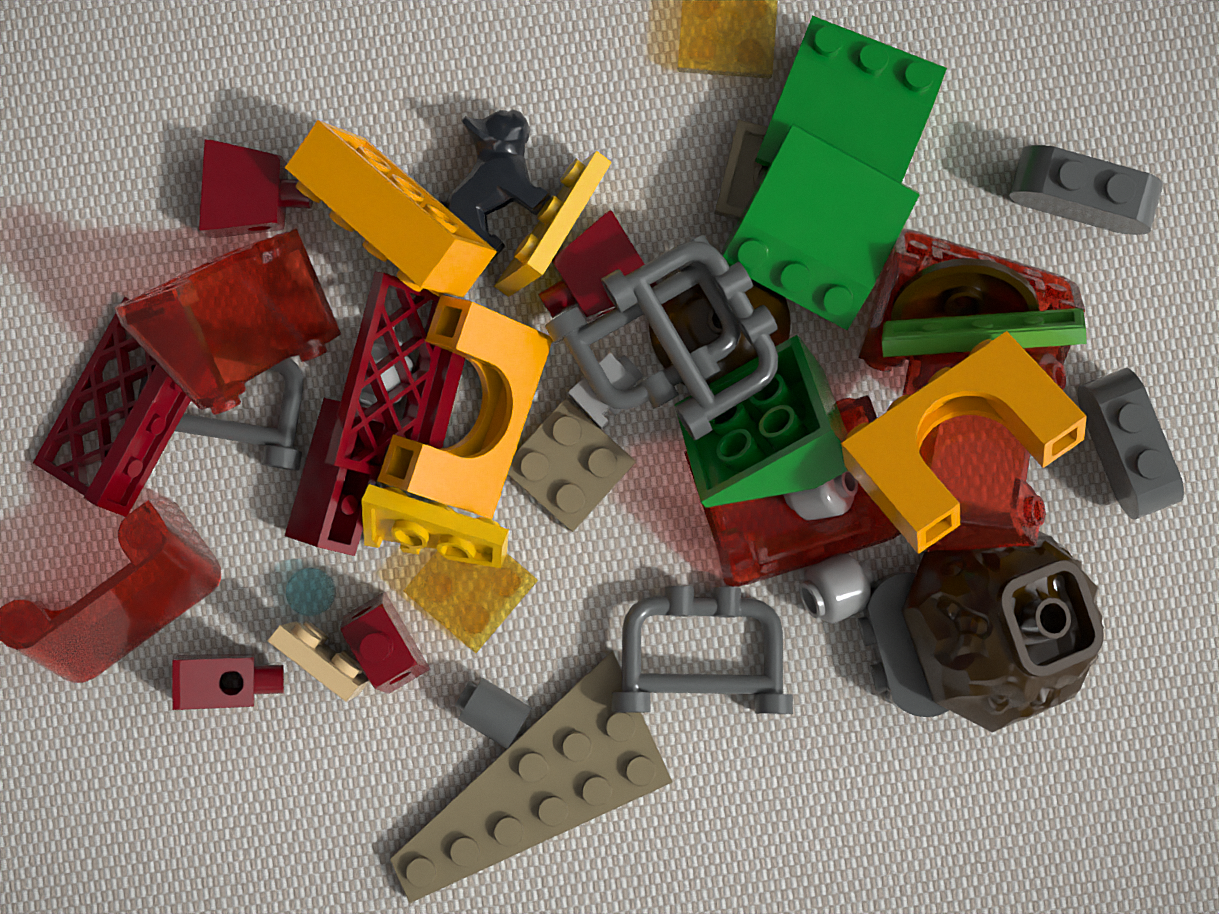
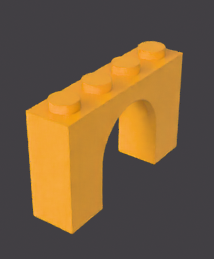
M441 295L425 341L466 358L475 367L482 386V404L478 418L471 431L461 441L447 448L436 449L393 434L377 481L492 519L553 340L545 333L479 304Z
M1008 331L994 340L987 339L980 342L972 349L966 359L953 368L945 367L936 372L926 386L911 396L907 394L896 399L888 407L885 414L870 424L868 422L859 424L849 432L845 441L841 443L844 466L918 554L960 526V503L930 470L919 453L923 440L938 424L947 419L962 415H978L995 420L1006 427L1043 468L1084 440L1087 416Z

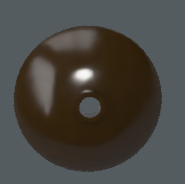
M677 268L672 271L664 280L680 272V269ZM751 279L753 287L745 291V294L754 309L763 304L773 316L778 329L769 334L776 347L790 337L791 318L786 297ZM699 283L661 304L689 353L712 343L720 337L722 329L717 328L712 321V317L716 312ZM649 324L652 348L660 364L666 369L673 365ZM742 331L735 349L717 362L721 371L706 380L708 385L758 357L754 347L747 341Z
M961 258L933 264L910 277L898 290L893 300L891 321L1040 311L1033 287L1015 270L989 260ZM970 352L909 356L924 365L941 370L945 367L953 368L966 359Z

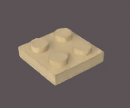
M295 621L279 625L268 642L345 702L358 696L369 683V679L362 673L363 669L356 657L346 650H343L341 654L336 653L325 644L328 636L309 621H305L303 624Z

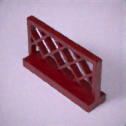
M374 271L325 463L379 477L384 462L380 451L390 444L393 434L436 449L443 448L465 358L425 341L440 299L439 296L425 288L421 292L415 291L404 284L398 277L385 272ZM388 287L395 289L402 307L388 316L384 302ZM430 301L432 305L426 327L423 328L417 309ZM406 318L413 337L400 346L393 327ZM383 336L389 354L378 363H375L371 354L373 344L376 339ZM418 347L419 355L415 371L411 375L405 356ZM394 365L401 383L387 393L380 375ZM370 383L377 401L363 411L359 398L362 388ZM406 394V406L402 420L399 421L392 404ZM382 413L389 430L375 440L368 422ZM358 431L365 449L352 459L344 458L349 437ZM370 460L372 465L367 464L366 462Z
M124 296L35 457L33 464L84 495L83 498L93 505L127 517L220 348ZM136 313L140 316L142 333L127 340L125 330ZM172 333L173 335L163 354L158 358L156 340ZM144 346L146 364L131 370L128 352ZM116 358L119 375L104 382L103 370L108 361ZM148 376L147 383L138 399L135 400L133 382ZM121 388L123 406L108 412L105 394ZM93 400L95 418L81 424L80 412L86 402ZM125 418V423L112 443L109 424ZM97 430L99 449L85 454L82 436ZM70 441L72 460L59 466L53 463L62 444ZM101 460V466L89 485L86 466Z

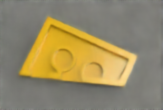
M595 151L584 161L581 162L576 158L569 165L560 179L564 186L557 196L553 195L537 216L539 222L516 249L514 258L495 283L494 287L510 297L544 274L612 163L598 151Z
M369 484L362 498L364 546L379 548L382 540L401 543L400 549L405 553L419 555L420 550L427 547L437 549L447 560L501 568L507 554L509 529L501 527L492 519L486 517L472 518L457 513L448 505L440 502L426 503L411 498L405 492L394 487L380 488Z

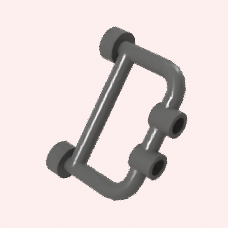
M705 235L698 236L691 240L695 242H704L710 245ZM690 261L679 267L680 272L652 287V290L661 304L698 283L704 291L722 324V333L718 339L690 353L706 381L721 371L717 362L735 349L741 337V329L729 304L718 292L708 268L700 261ZM638 303L621 313L615 308L589 324L579 307L572 308L552 319L545 325V328L554 343L565 341L591 389L602 403L614 409L629 410L649 401L653 409H656L679 395L674 386L683 381L674 365L655 373L631 389L619 390L610 383L589 346L644 315Z
M689 241L677 245L626 276L619 269H616L601 278V283L608 297L619 313L638 303L692 397L677 405L675 410L683 426L694 441L712 431L709 423L710 420L758 393L772 381L777 371L778 354L769 334L778 328L773 316L765 305L762 304L755 309L751 305L745 291L751 289L753 284L740 262L729 267L725 258L715 247L704 242ZM690 261H700L708 268L718 292L729 304L737 318V323L743 335L754 347L759 358V364L753 373L716 395H713L650 286L651 283Z
M194 328L193 334L220 348L213 362L231 363L253 369H269L277 371L283 376L285 387L278 427L271 428L183 414L175 431L263 445L264 451L261 465L299 471L302 451L293 449L304 390L303 375L298 364L287 355L267 350L269 341L266 339L242 335L240 336L239 345L221 343L222 333ZM171 337L156 344L158 358L163 354ZM148 376L141 378L138 397L148 381Z
M666 586L665 596L641 599L631 606L624 618L622 628V692H612V712H651V693L754 694L755 714H793V694H783V630L779 616L764 601L741 598V588L713 587L712 597H694V587ZM655 615L670 617L756 618L761 622L764 629V675L641 673L642 624L645 619Z

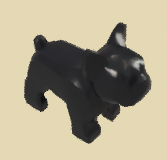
M514 109L510 111L499 110L484 119H474L465 116L461 120L473 139L477 162L472 171L453 190L447 200L439 201L497 251L491 261L506 246L498 236L489 234L487 215L512 202L523 206L534 215H537L551 198L544 188L535 187L530 182L524 158L525 144L529 140L530 127L524 115Z

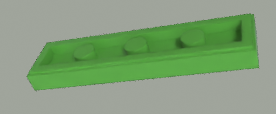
M1081 308L886 321L883 324L882 334L883 357L970 352L980 342L987 339L994 340L1006 331L1022 348L1087 344L1084 311Z

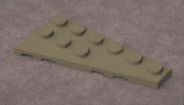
M613 650L390 858L409 903L673 782L642 713L612 712V692H622V669Z

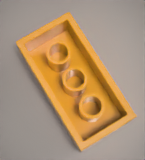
M317 120L285 166V169L299 180L295 186L302 194L317 203H320L322 200L332 209L328 215L336 224L349 232L356 230L365 238L362 246L381 261L386 262L389 259L399 268L396 276L415 291L421 292L425 288L439 297L446 293L463 298L497 253L493 247L364 137Z

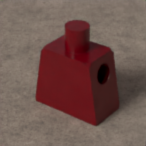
M204 140L199 231L207 237L221 238L283 230L285 227L286 208L311 209L313 200L306 197L296 188L295 185L299 181L298 179H288V170L285 169L287 162L282 156L215 140Z
M612 210L601 216L552 259L553 267L561 280L540 292L538 296L552 319L574 305L579 307L587 322L593 321L615 309L601 283V278L616 269H619L626 276L645 264ZM656 282L650 284L651 288L657 285Z
M386 592L379 594L343 616L340 625L341 633L376 690L390 694L430 670L429 665Z
M254 654L177 655L172 660V710L254 707L255 694H284V665H255ZM224 673H239L243 679V684L240 688H226L222 683L221 677Z

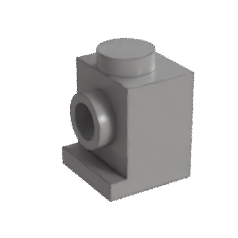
M609 353L599 362L610 383L619 390L633 388L636 382L643 377L639 369L625 355L617 360ZM585 377L568 392L571 399L601 430L608 425V420L603 416L610 410L616 416L623 410L614 409L602 403L591 389Z

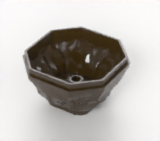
M1004 517L929 546L923 554L901 611L932 700L936 704L993 733L1076 697L1077 693L1081 690L1091 665L1095 664L1099 657L1098 652L1104 639L1102 615L1096 601L1099 588L1082 570V560L1073 558L1068 549L1056 542L1052 536L1040 532L1012 517Z

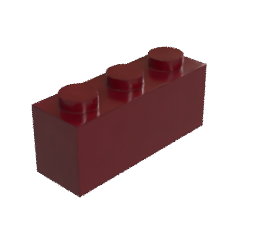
M324 397L284 536L318 548L355 556L363 531L362 498L369 484L376 485L378 477L325 463L341 401ZM382 413L368 422L375 440L389 430ZM358 431L349 437L344 458L352 459L365 449ZM386 447L380 451L382 458L384 457ZM370 460L366 462L367 464L372 465Z

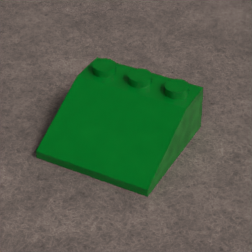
M812 15L755 162L767 167L769 166L793 123L902 183L933 108L947 68Z
M792 123L725 242L721 255L725 258L729 267L740 262L750 279L848 330L879 277L920 196V192Z
M798 334L775 347L778 354V366L772 381L758 393L710 420L711 432L694 441L678 417L699 498L705 508L815 489L848 471L844 466L841 445L848 435L824 369ZM756 357L709 384L708 386L713 395L753 373L759 364V358ZM690 395V396L684 398L683 400H681V401L677 402L676 404H674V406L676 407L677 405H679V404H681L682 402L688 400V399L691 398L692 396Z

